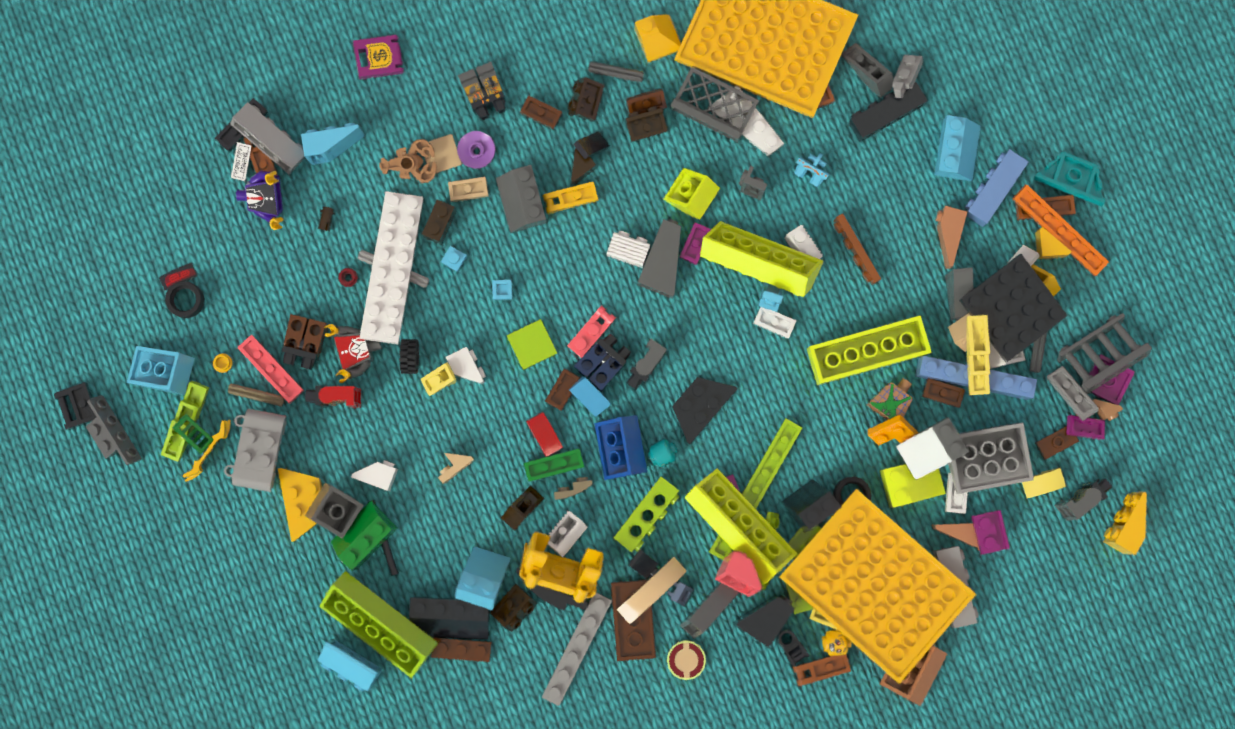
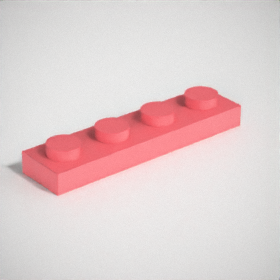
M250 335L237 347L288 403L291 404L304 391L253 335Z

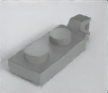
M904 55L892 84L895 98H903L906 89L913 88L923 64L922 56Z

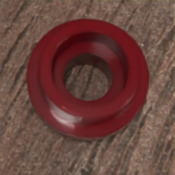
M345 268L339 273V282L345 287H352L358 281V275L352 268ZM347 275L352 276L350 281H346L345 277Z

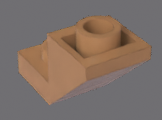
M1096 399L1092 400L1099 408V411L1096 413L1101 420L1108 419L1111 421L1119 416V411L1123 410L1120 405Z

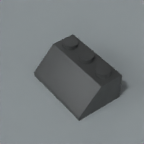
M531 165L513 169L496 178L510 233L547 224Z

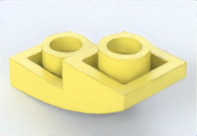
M1061 467L1034 475L1033 481L1022 482L1027 498L1066 487Z

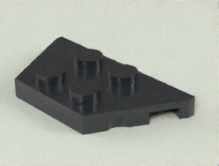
M699 377L692 382L672 406L689 445L738 388Z

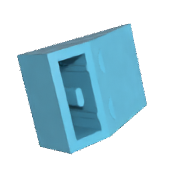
M348 123L340 128L330 126L322 131L308 130L305 134H301L304 157L311 165L331 162L364 137V133L359 125H355V123Z

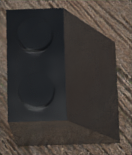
M813 479L782 501L804 533L813 529L841 508L832 493Z
M774 595L735 619L733 623L769 648L795 608L791 606L793 602L785 596L781 595L778 597Z

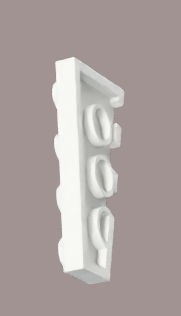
M737 86L734 87L735 89H737V90L743 92V91L740 89V87H737ZM730 91L723 96L725 103L736 100L734 93ZM722 98L714 102L712 106L722 105ZM748 100L741 101L742 112L751 109L752 102ZM737 103L727 106L730 116L740 113ZM725 107L714 110L720 119L727 117ZM755 108L742 135L763 153L770 156L782 147L784 143ZM742 116L731 118L733 126L740 129L743 124Z

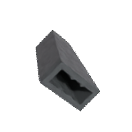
M663 219L637 283L638 286L673 299L675 294L681 226L678 225L677 221Z
M719 582L680 626L693 639L707 630L739 592Z

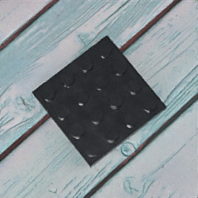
M1022 254L1017 255L959 300L970 316L987 315L989 341L1005 362L1010 361L1068 316Z

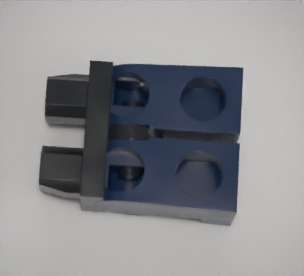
M609 334L604 339L601 338L574 365V368L583 377L589 378V382L600 392L606 388L609 382L626 365V360L631 354V351L625 346L618 352L612 348L618 342L612 334Z

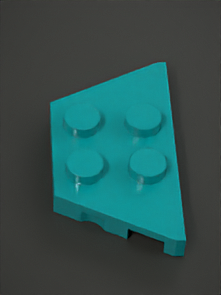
M1064 151L1034 176L1036 181L1102 207L1105 204V198H1102L1101 193L1103 186L1099 178V166Z

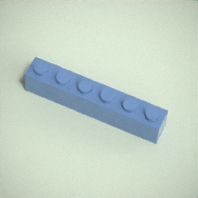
M922 356L918 359L915 377L930 378L939 382L968 388L967 365ZM990 370L989 387L991 393L1025 400L1034 398L1037 379Z

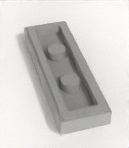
M1063 366L1047 375V380L1082 421L1099 411L1098 406Z

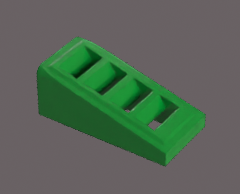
M187 414L172 427L200 454L214 440ZM188 421L189 424L181 431L179 428ZM193 426L194 429L186 435L185 433ZM198 431L199 434L191 440L190 438ZM202 436L205 437L198 445L195 444Z

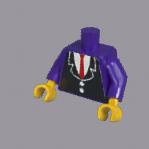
M262 170L250 178L245 185V190L236 191L237 201H247L248 211L254 212L255 215L269 222L273 230L283 228L279 224V222L283 221V218H277L283 211L280 175H276V171L268 172Z

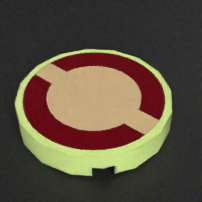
M679 641L668 652V668L679 679H694L705 668V653L693 641Z

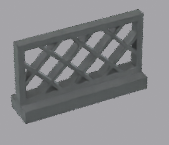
M691 67L676 98L671 104V110L738 143L759 100ZM693 73L701 77V84L691 85L690 79ZM716 84L719 92L709 95L706 85ZM704 86L707 96L696 99L693 89ZM691 90L694 100L685 102L680 99L684 92ZM729 91L734 93L736 100L725 103L723 93ZM721 95L723 104L713 107L710 98ZM708 99L710 108L706 110L699 109L697 102ZM748 100L753 103L751 109L742 112L741 101ZM737 103L740 113L730 116L727 106ZM725 107L727 117L717 118L714 110ZM742 116L743 124L740 129L733 126L731 118Z

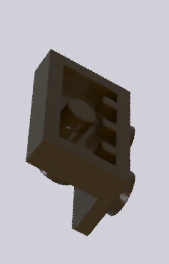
M586 77L578 79L573 85L574 93L568 104V115H577L584 119L595 121L604 84Z
M515 583L490 614L504 628L512 632L521 625L522 620L527 615L533 612L537 602Z

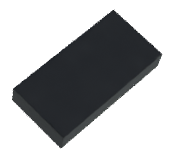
M599 131L579 139L573 144L584 159L596 155L610 146Z

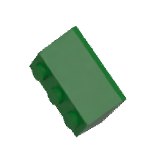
M371 500L358 513L343 539L336 536L331 541V544L338 558L353 571L359 569L398 527Z

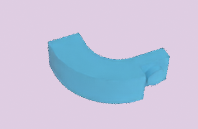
M764 282L758 306L777 312L779 304L782 302L783 289Z

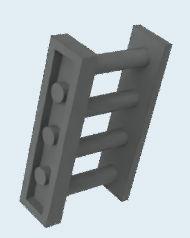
M1123 313L1119 316H1112L1105 325L1070 347L1067 345L1059 351L1057 361L1059 363L1065 359L1069 361L1083 379L1081 388L1087 395L1150 355L1151 346L1148 343L1142 346L1138 345L1121 325L1125 318ZM1115 329L1131 348V353L1127 356L1121 355L1105 335L1106 333ZM1099 339L1114 357L1115 363L1111 366L1105 365L1089 345L1090 343ZM1083 349L1097 366L1099 373L1094 377L1089 375L1073 354Z

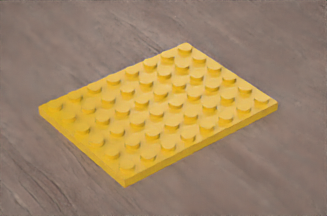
M701 0L675 56V61L814 118L858 15L823 0Z
M857 489L853 491L841 505V508L832 515L779 576L898 684L902 682L976 595Z

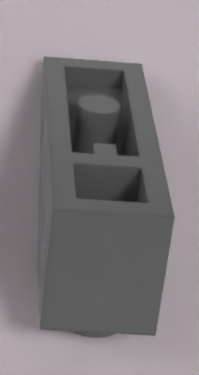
M854 43L841 54L868 88L880 98L893 88L892 72L857 43Z

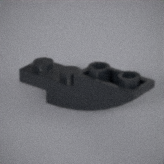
M518 567L516 572L521 578L520 568ZM537 584L534 588H529L541 599L561 610H565L567 604L586 610L588 601L584 600V602L578 603L572 595Z

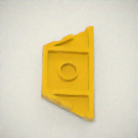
M278 468L291 541L293 542L297 541L299 537L317 524L305 517V514L322 489L321 479Z

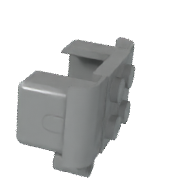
M247 409L245 416H236L235 424L242 427L234 465H228L224 469L225 475L232 477V485L267 492L272 491L281 438L284 435L287 422L285 419L286 415ZM242 418H244L243 424L240 423Z

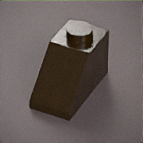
M530 485L501 516V519L515 531L545 498Z

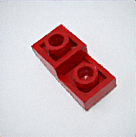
M543 412L526 421L546 457L563 448Z

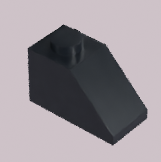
M641 549L638 550L628 563L631 568L646 579L649 576L652 578L659 570L656 567L658 563Z

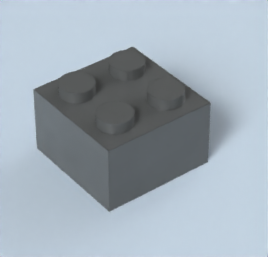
M325 483L305 514V517L343 539L363 504L334 486Z

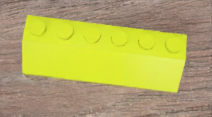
M722 221L703 237L700 257L706 258L708 261L716 262L726 268L741 272L743 275H749L761 282L769 283L779 289L787 290L794 295L802 297L812 289L823 265V260Z
M718 468L699 482L685 496V499L735 552H743L747 555V558L752 560L756 573L764 584L797 555L793 548Z

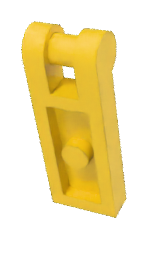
M594 181L542 195L543 200L547 204V214L598 201ZM559 198L560 204L554 205L553 199Z

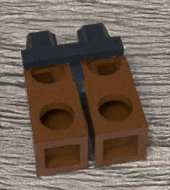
M290 314L284 346L282 347V352H285L283 363L295 366L297 356L303 357L301 367L312 370L315 361H319L325 334L329 329L324 327L329 324Z

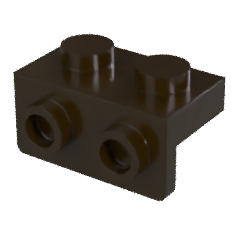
M655 106L646 109L647 112L639 114V111L628 114L629 118H626L625 122L631 142L668 132L662 108L658 109Z

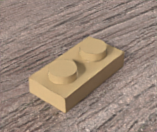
M486 177L448 182L451 202L489 197Z

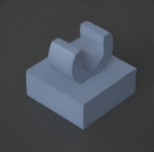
M675 582L673 584L676 586L675 592L668 591L667 594L671 596V600L685 607L694 589L681 582L679 584Z

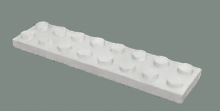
M385 192L360 339L399 345L424 200L421 196Z

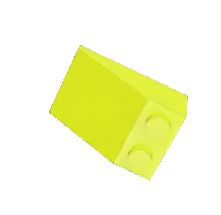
M906 464L879 470L889 508L946 494L939 468L915 480Z

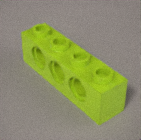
M660 477L614 536V539L629 551L633 552L634 549L638 551L644 543L642 541L643 537L646 534L650 536L656 528L653 525L656 520H662L668 511L665 509L669 503L673 505L680 497L677 494L679 490L663 477ZM656 495L664 496L665 503L662 506L655 504L654 498ZM645 510L653 512V519L651 521H645L642 518V513ZM634 525L640 526L642 530L641 534L637 537L632 536L630 533V529Z

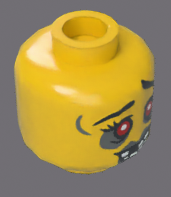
M829 630L825 636H822L823 650L829 656L846 655L848 648L852 646L851 641L839 630Z

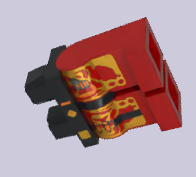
M315 385V390L305 391V401L315 403V405L320 407L337 406L340 403H346V406L351 408H361V389L355 386L324 387L322 385Z

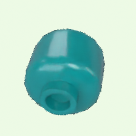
M662 439L650 446L648 455L654 466L664 467L676 460L678 449L674 442L670 443L667 439Z

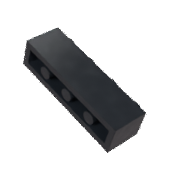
M917 82L914 83L913 88L906 89L903 98H895L894 92H891L884 96V100L880 103L875 101L867 106L868 109L864 112L859 110L851 115L852 118L848 124L859 142L925 106L928 100Z

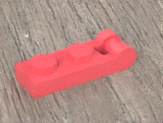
M602 305L567 345L580 358L591 349L616 319L613 314H608ZM600 317L605 320L603 325L597 321Z

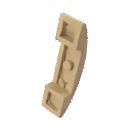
M673 557L638 591L629 597L617 611L631 624L678 581L687 570Z

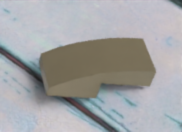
M588 477L576 478L577 482H573V490H570L569 487L558 488V492H554L555 500L568 498L583 492L593 485L592 480L588 481Z

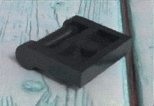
M84 382L54 393L55 400H58L66 423L64 424L65 430L74 429L96 418L87 402L92 398L88 383ZM67 396H69L75 416L77 418L74 421L72 419L65 398Z

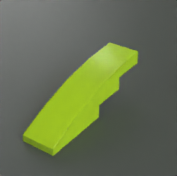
M195 381L189 382L184 399L180 401L175 419L171 421L161 452L162 456L177 462L180 461L188 443L172 427L185 414L197 423L210 387ZM186 421L179 429L182 431L189 422ZM192 426L185 434L188 435L194 427Z

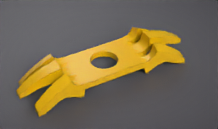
M230 419L228 421L222 420L219 433L212 436L214 440L200 460L194 461L193 469L183 475V477L187 478L185 482L196 478L203 472L202 463L221 438L227 439L231 426Z

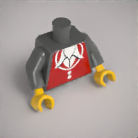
M333 324L324 327L331 330V333H327L325 336H333L342 370L336 373V376L340 374L344 377L339 383H344L347 379L361 376L374 360L372 352L382 349L381 342L360 339V329L350 326L335 327Z

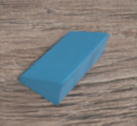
M583 376L569 389L595 417L611 405L589 380Z

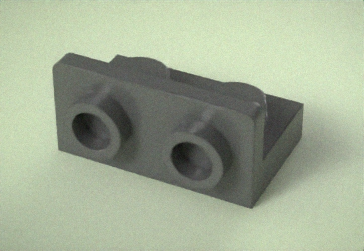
M750 165L749 170H744L738 184L742 186L740 192L761 200L767 184L761 178L750 177L754 168Z

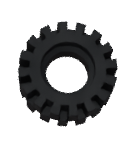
M402 339L400 345L401 374H417L419 370L418 339Z

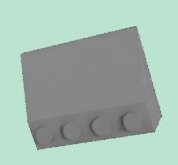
M1012 423L958 433L969 452L948 463L957 494L1034 480L1023 423Z

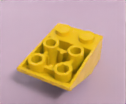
M1131 492L1126 495L1123 500L1124 506L1121 511H1117L1113 518L1115 522L1104 534L1105 539L1103 542L1122 554L1136 555L1145 539V492Z

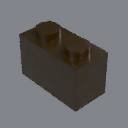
M437 199L422 232L423 237L442 245L457 212L456 208Z

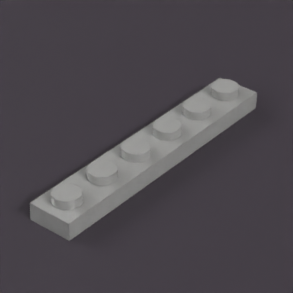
M597 592L591 598L542 698L557 706L560 705L612 602L611 599Z

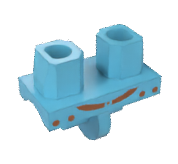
M819 153L818 157L810 154L808 159L813 161V164L800 157L796 162L797 166L794 174L803 178L807 170L811 171L814 175L809 182L818 187L829 176V173L817 167L818 164L824 168L827 164L821 160L823 154Z

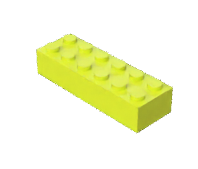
M921 315L807 348L817 386L932 353Z

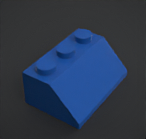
M637 415L594 423L604 480L647 472Z

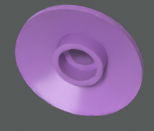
M472 131L460 139L457 153L464 165L473 169H479L487 166L493 160L495 145L491 137L486 133ZM475 149H480V153L477 155L473 152Z

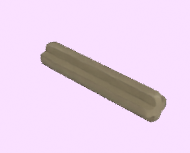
M232 383L228 387L229 394L277 406H283L285 399L280 395Z

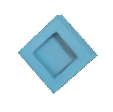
M450 246L441 263L458 272L467 255Z
M492 280L493 300H512V280Z

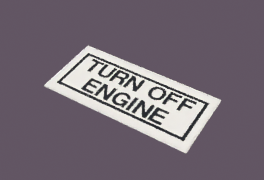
M237 142L231 178L245 181L251 151L250 145Z

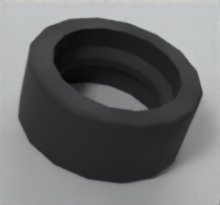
M180 281L169 287L166 292L165 302L169 311L180 318H191L201 312L204 307L205 298L198 286L189 281ZM181 289H190L196 296V303L190 310L181 311L175 306L174 297Z
M855 476L846 477L837 483L833 496L841 506L844 503L841 499L842 489L844 486L853 483L861 487L863 495L871 500L872 496L869 485L861 478Z

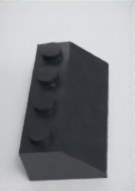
M410 598L409 621L428 636L489 639L490 609L459 599Z

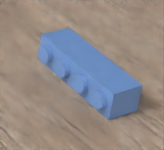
M1010 149L1005 154L1003 152L996 160L998 163L996 168H991L985 176L988 178L986 183L979 185L975 191L977 196L974 200L971 198L965 206L967 209L966 216L982 227L989 222L1028 164L1027 160Z

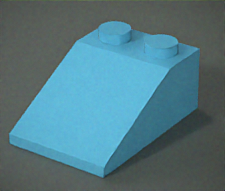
M136 346L126 383L185 395L195 358L178 352Z
M474 546L456 588L455 598L493 610L511 558Z

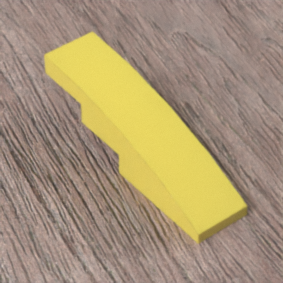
M987 315L967 316L966 337L969 395L990 394V345Z

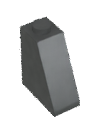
M972 267L953 269L945 275L951 320L958 321L968 314L959 300L973 290Z

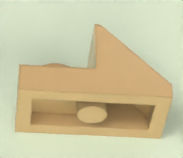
M444 453L453 466L450 467L448 465L440 471L442 475L438 478L443 484L447 483L474 462L475 459L471 456Z

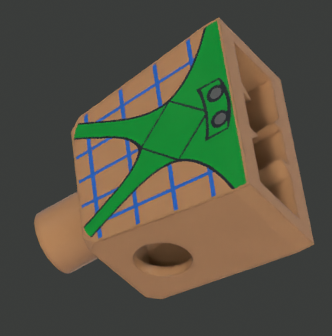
M904 378L901 379L897 386L890 382L867 403V406L886 420L898 415L904 418L913 399L906 393L912 384Z

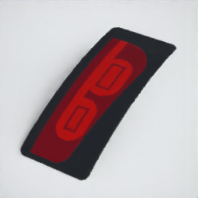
M189 263L160 276L159 279L166 291L176 282L187 281L197 277V273L193 264Z

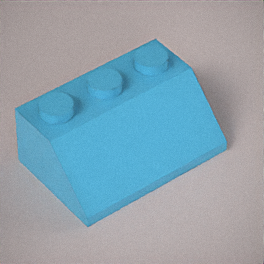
M947 115L944 118L934 175L972 181L980 125L963 117Z
M335 639L325 643L318 658V661L322 663L321 667L328 671L334 670L338 673L337 676L340 679L352 681L355 683L354 687L363 692L364 690L369 691L383 670Z

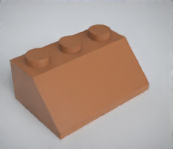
M932 645L900 684L885 672L880 685L921 706L947 653Z

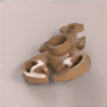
M415 140L411 144L408 153H406V147L396 150L397 158L387 161L385 157L381 158L379 163L380 170H382L383 174H387L388 170L400 171L401 179H410L409 172H411L419 182L428 183L436 175V162H432L431 170H428L430 163H427L420 171L419 168L422 166L423 160L417 155V152L429 158V155L426 154L428 150L433 158L435 157L434 148L427 140Z

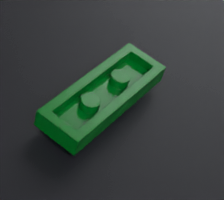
M579 448L526 462L524 467L528 482L584 468V463Z

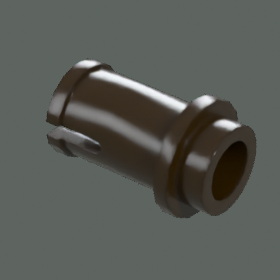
M323 206L322 210H320L322 213L318 229L330 231L332 217L335 215L334 209Z

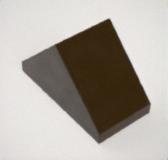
M576 148L571 177L572 185H576L596 170L594 161L590 157L584 159Z

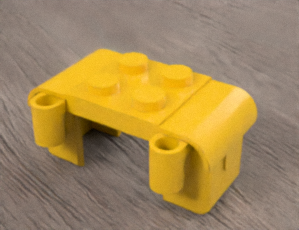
M534 532L528 546L525 543L520 568V576L525 580V585L529 588H534L537 584L574 595L573 598L578 603L584 602L585 598L593 597L596 593L597 581L602 572L603 553L587 548L579 564L578 561L545 552L551 536Z

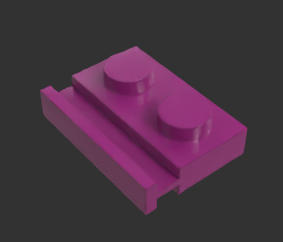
M1001 510L971 516L981 555L1010 549Z

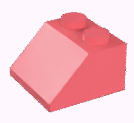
M734 551L723 559L715 580L748 597L761 590L762 586L753 562L747 558L746 554Z

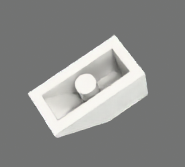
M384 460L383 464L376 462L353 473L351 477L390 491L398 469L394 468L395 464Z

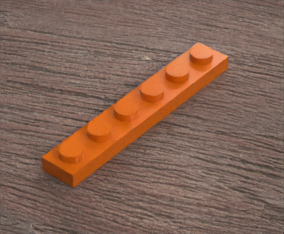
M1024 185L1012 198L1041 227L1045 228L1071 250L1070 254L1093 276H1097L1109 263L1106 258L1028 185Z

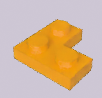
M901 415L868 429V436L878 445L894 438L899 443H902L919 433Z

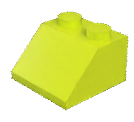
M683 168L664 197V200L685 214L700 220L720 187L708 176Z

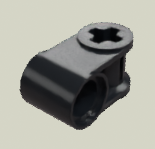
M782 628L776 640L794 667L804 657L808 658L809 654L791 630ZM785 633L790 634V640L787 643L781 641V637Z

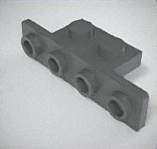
M100 395L90 398L87 402L96 418L86 428L105 459L112 457L118 451L126 465L140 461L142 459L104 396Z

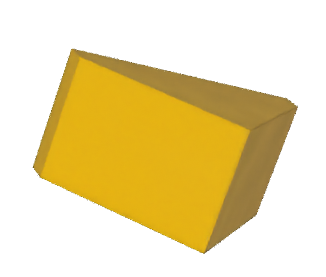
M1041 227L1035 232L1036 250L1040 256L1038 259L1064 258L1072 252L1045 228Z

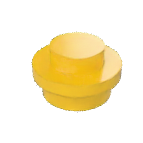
M218 354L213 360L214 369L220 373L228 372L232 368L233 361L227 354Z

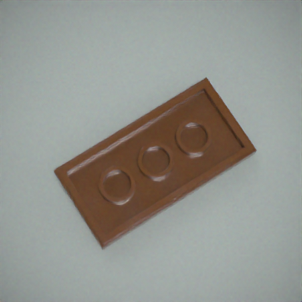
M648 580L611 583L617 661L656 658L652 605L631 624L617 611Z

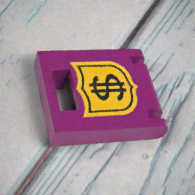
M398 35L353 41L359 80L404 73L402 67L396 68L397 66H403L399 42H396L398 41ZM366 52L367 67H361L359 53Z

